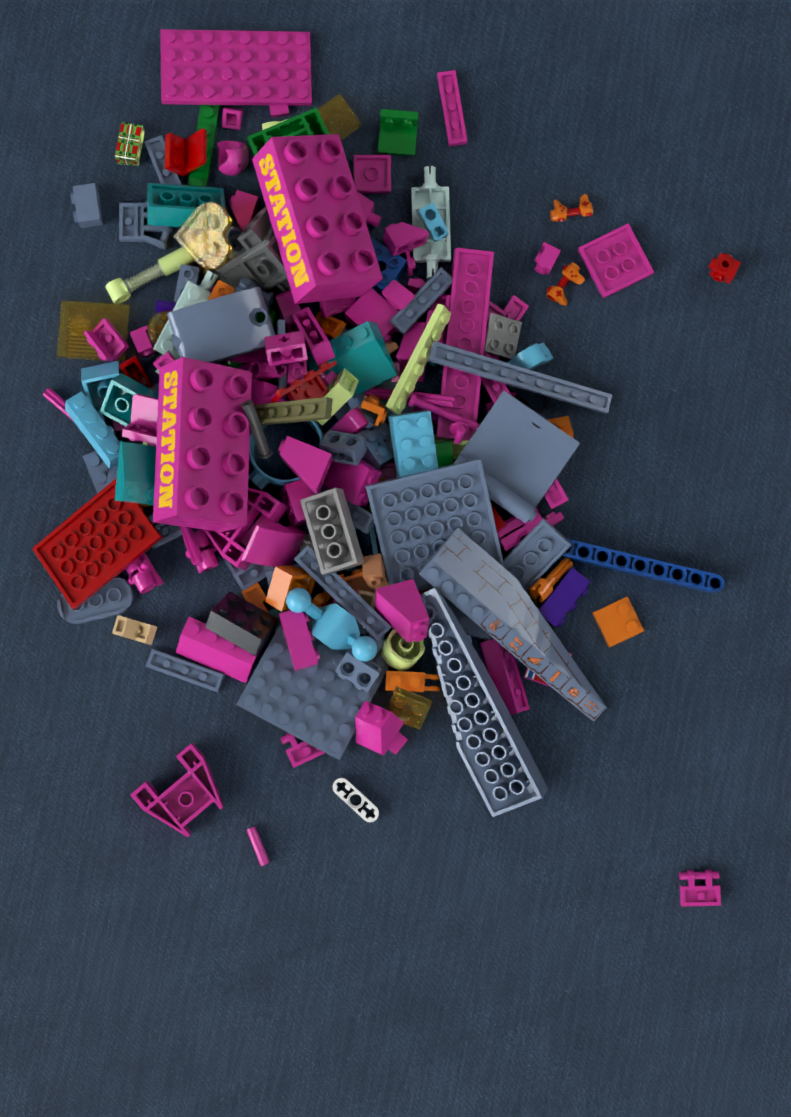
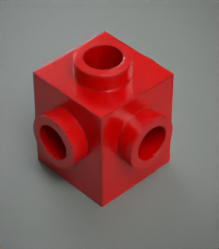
M720 253L717 258H712L709 264V268H711L709 275L715 281L729 284L733 280L741 262L735 260L730 254Z

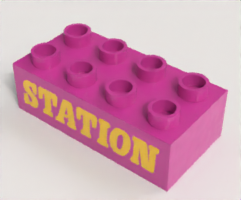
M339 134L271 137L252 160L295 304L361 297L382 280L383 277Z
M186 357L160 367L153 522L217 532H225L247 526L250 427L241 404L251 400L252 372Z

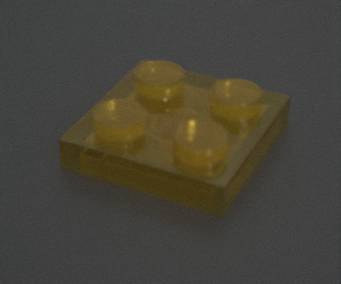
M340 94L318 108L329 134H339L340 139H343L361 126V122Z
M396 686L387 710L396 715L404 724L420 730L432 701Z

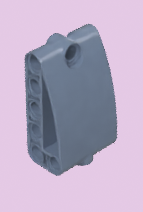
M261 287L228 294L167 313L173 332L172 341L175 349L179 351L180 358L186 357L216 364L265 348L264 337L275 335L271 315L268 312ZM260 312H263L266 316L262 323H258L256 319Z

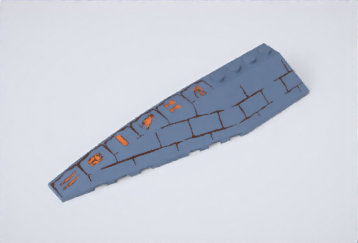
M457 527L419 570V575L434 588L437 587L441 594L594 722L607 707L518 579Z

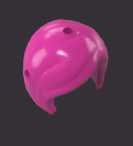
M227 140L217 143L219 171L228 176L241 174L247 168L249 162V152L246 145L239 141Z

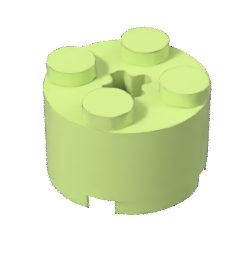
M393 629L385 639L380 654L392 668L398 671L407 670L413 667L425 651L424 639L419 642L412 641L408 643Z

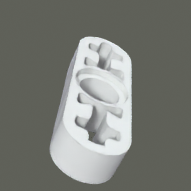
M338 778L334 781L333 791L360 817L367 822H374L378 818V808L345 778ZM338 782H345V788L348 791L350 788L354 790L348 795L347 799L343 797L346 795L343 790L340 792L337 790ZM358 794L361 797L362 801L359 805L351 804L350 797L352 795ZM365 801L368 803L365 807L369 810L372 808L375 810V817L370 816L367 818V812L364 809L361 812L358 810Z

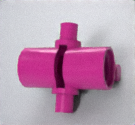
M203 529L194 532L203 558V563L196 566L199 574L219 565L215 556L217 548L209 541ZM186 551L187 558H190L188 551Z
M145 553L125 568L129 574L127 582L131 586L135 584L141 594L147 593L155 586L158 587L164 583Z

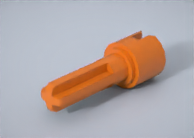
M564 558L545 578H539L529 588V593L533 599L541 596L539 602L542 603L553 592V586L573 566V562L569 558Z

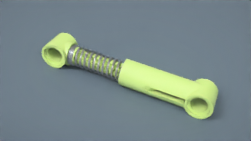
M214 230L206 231L196 240L158 259L157 265L154 264V266L151 265V268H145V271L142 270L139 274L136 273V276H130V279H114L105 288L114 304L123 303L131 297V292L136 290V288L139 289L142 285L145 286V283H151V280H157V277L160 278L163 274L167 277L179 271L181 264L190 265L205 256H211L214 250L221 251L219 239Z

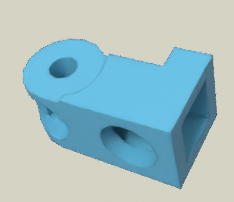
M434 202L418 210L417 215L422 220L434 242L448 236L447 228Z

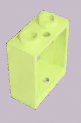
M345 368L327 386L329 392L323 396L333 399L331 417L353 396L359 382ZM329 419L314 421L324 425Z

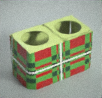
M121 122L115 152L117 164L139 166L145 135L143 125Z

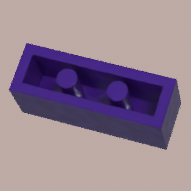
M571 568L539 608L542 616L552 629L556 626L560 627L567 619L564 616L568 610L572 612L578 604L576 602L578 597H583L590 589L587 587L590 581L574 568Z

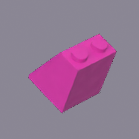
M287 436L286 440L281 441L278 449L282 460L315 495L319 494L333 461L332 454Z
M414 579L376 589L374 610L408 643L412 641L419 642L427 637L429 616Z

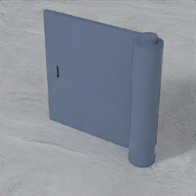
M503 391L453 464L480 458L490 500L526 523L527 521L532 522L537 515V512H535L536 506L580 443Z

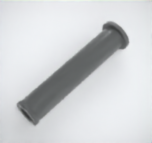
M253 400L245 401L241 406L249 421V427L259 452L258 457L260 459L270 457L273 451L269 448L254 407Z

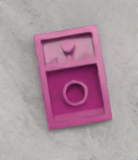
M279 523L256 525L242 560L272 567L292 565L306 533L296 526L284 527Z

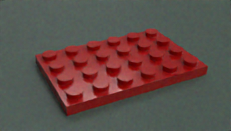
M117 478L32 548L72 609H77L163 538L140 504L115 501Z

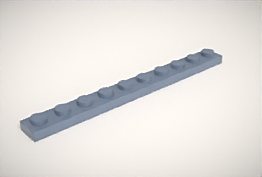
M436 341L432 343L428 359L430 362L604 414L609 412L612 394Z

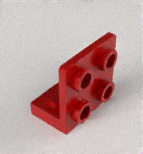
M202 128L186 139L173 133L166 134L165 169L183 177L204 165L207 160V130Z

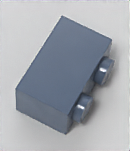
M96 184L72 186L73 193L70 195L72 204H75L76 211H73L75 223L78 222L81 228L103 225L99 191Z

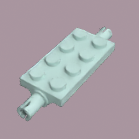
M429 166L424 167L425 183L423 186L411 187L412 226L426 230L417 213L418 210L434 202L448 231V236L437 242H434L429 235L426 244L413 249L415 263H427V279L432 277V272L434 275L438 271L439 262H451L449 187L438 186L436 183V167L431 166V174H429Z
M207 270L201 285L197 286L188 281L173 311L207 301L212 293L210 290L218 276ZM168 320L153 349L162 355L169 350L176 359H180L179 351L175 349L172 341L173 332Z

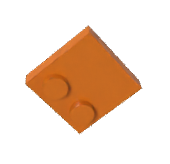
M628 596L592 613L609 648L644 631Z

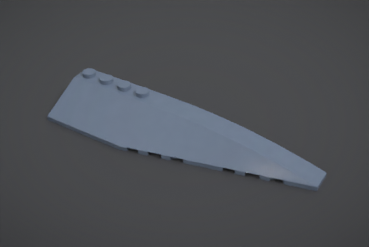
M437 587L420 594L429 616L428 634L432 640V650L437 660V670L443 694L447 700V710L451 716L452 730L456 735V746L491 816L495 817L543 798L549 789L493 680L462 626Z

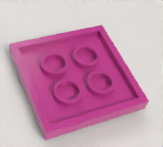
M629 223L578 247V252L603 299L654 274Z

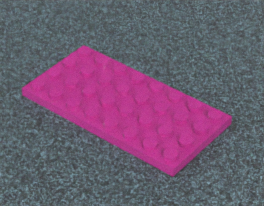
M160 29L162 104L312 106L310 32Z

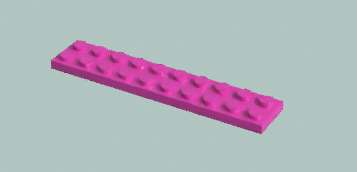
M456 248L449 309L452 314L448 322L446 345L484 356L494 252ZM443 366L441 395L454 396L456 402L454 407H439L477 422L481 377ZM438 415L436 438L454 440L455 435L450 433V426L455 422ZM469 428L468 433L464 435L462 440L469 441L476 430Z

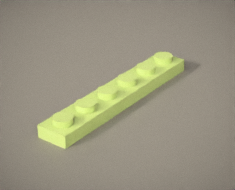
M438 304L386 404V407L395 414H401L402 410L406 407L407 400L414 391L415 384L422 375L429 359L432 343L440 340L441 333L450 320L452 313L444 305Z

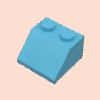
M119 361L81 369V382L85 394L92 400L96 411H99L111 379L122 373Z

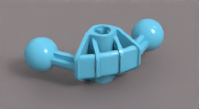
M294 588L287 594L286 604L288 608L295 613L305 612L313 618L312 635L329 648H352L354 657L363 662L370 661L376 656V642L368 636L360 637L356 618L335 603L318 608L311 603L310 594L303 588Z

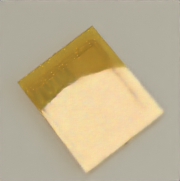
M61 301L57 357L103 361L97 355V350L87 342L84 332L86 330L92 331L103 318H106L127 343L130 305ZM126 351L117 361H125Z

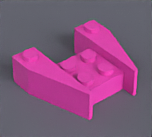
M248 488L247 526L225 532L204 531L223 558L237 568L246 571L251 563L242 560L246 547L240 544V541L260 512L278 523L288 509V506L266 492Z
M193 742L176 756L188 772L161 795L149 780L130 794L142 810L186 837H189L192 833L186 824L211 803L214 802L220 810L224 807L206 757Z

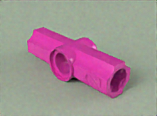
M252 361L249 364H241L236 369L252 372V378L270 381L274 378H282L286 374L287 367L284 364L269 366L268 361Z

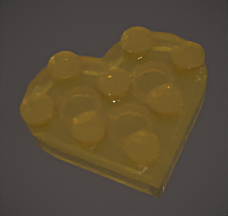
M214 202L203 203L196 208L173 237L202 267L218 269L226 263L232 252V247L225 236L232 220L226 209L220 204Z

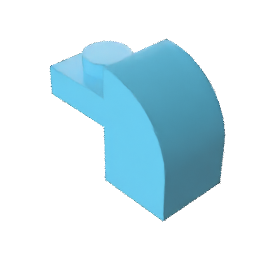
M544 342L541 344L536 343L517 354L507 363L533 371L538 366L550 362L553 356Z

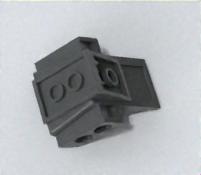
M265 207L256 214L237 238L244 248L214 271L222 282L234 287L235 290L242 278L254 281L264 292L271 290L275 286L282 293L291 290L269 214Z

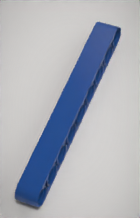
M570 539L568 540L572 545L569 547L568 553H563L560 556L709 593L718 592L725 585L724 579L718 574ZM579 548H585L587 550V557H581L579 555ZM599 552H603L606 555L605 562L598 560L597 554ZM617 557H622L625 560L624 566L617 565ZM636 561L643 563L642 571H638L635 568ZM655 565L661 567V575H656L654 573L653 569ZM673 570L680 572L681 577L679 580L673 578ZM693 574L699 577L698 584H694L691 581ZM711 579H715L718 582L716 589L711 587Z

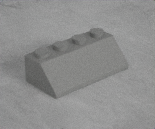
M333 488L301 499L300 502L321 574L325 575L365 564L344 490Z

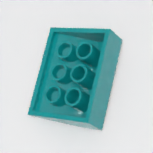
M367 321L329 341L335 357L328 360V363L336 361L337 364L325 374L328 375L333 370L338 375L344 368L347 369L359 380L352 396L353 398L398 376L377 323ZM310 351L307 352V364L310 371H318L320 365H317Z
M120 442L115 501L154 505L156 446Z

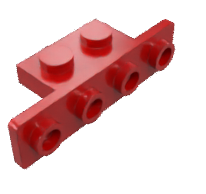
M326 361L318 367V371L311 370L306 373L303 380L297 378L289 384V388H280L275 392L276 396L271 400L272 403L285 396H288L291 401L322 398L329 390L320 376L332 369L337 362L333 361L329 364Z

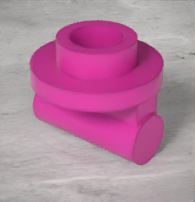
M457 421L450 426V433L455 435L454 442L461 444L464 435L469 431V426L465 422Z

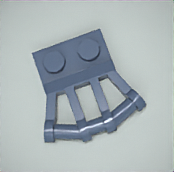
M147 202L119 203V241L147 242L166 250V243L170 233L173 232V227L145 225ZM145 232H163L160 240L145 235Z

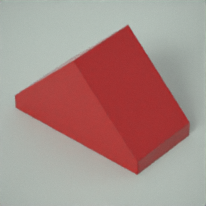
M136 356L119 364L123 374L147 388L153 386Z

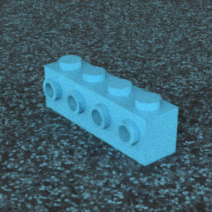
M81 391L66 400V412L107 467L111 469L118 465L120 442L122 441H118L115 437L114 429L110 425H106L102 413L94 409L90 397H85Z

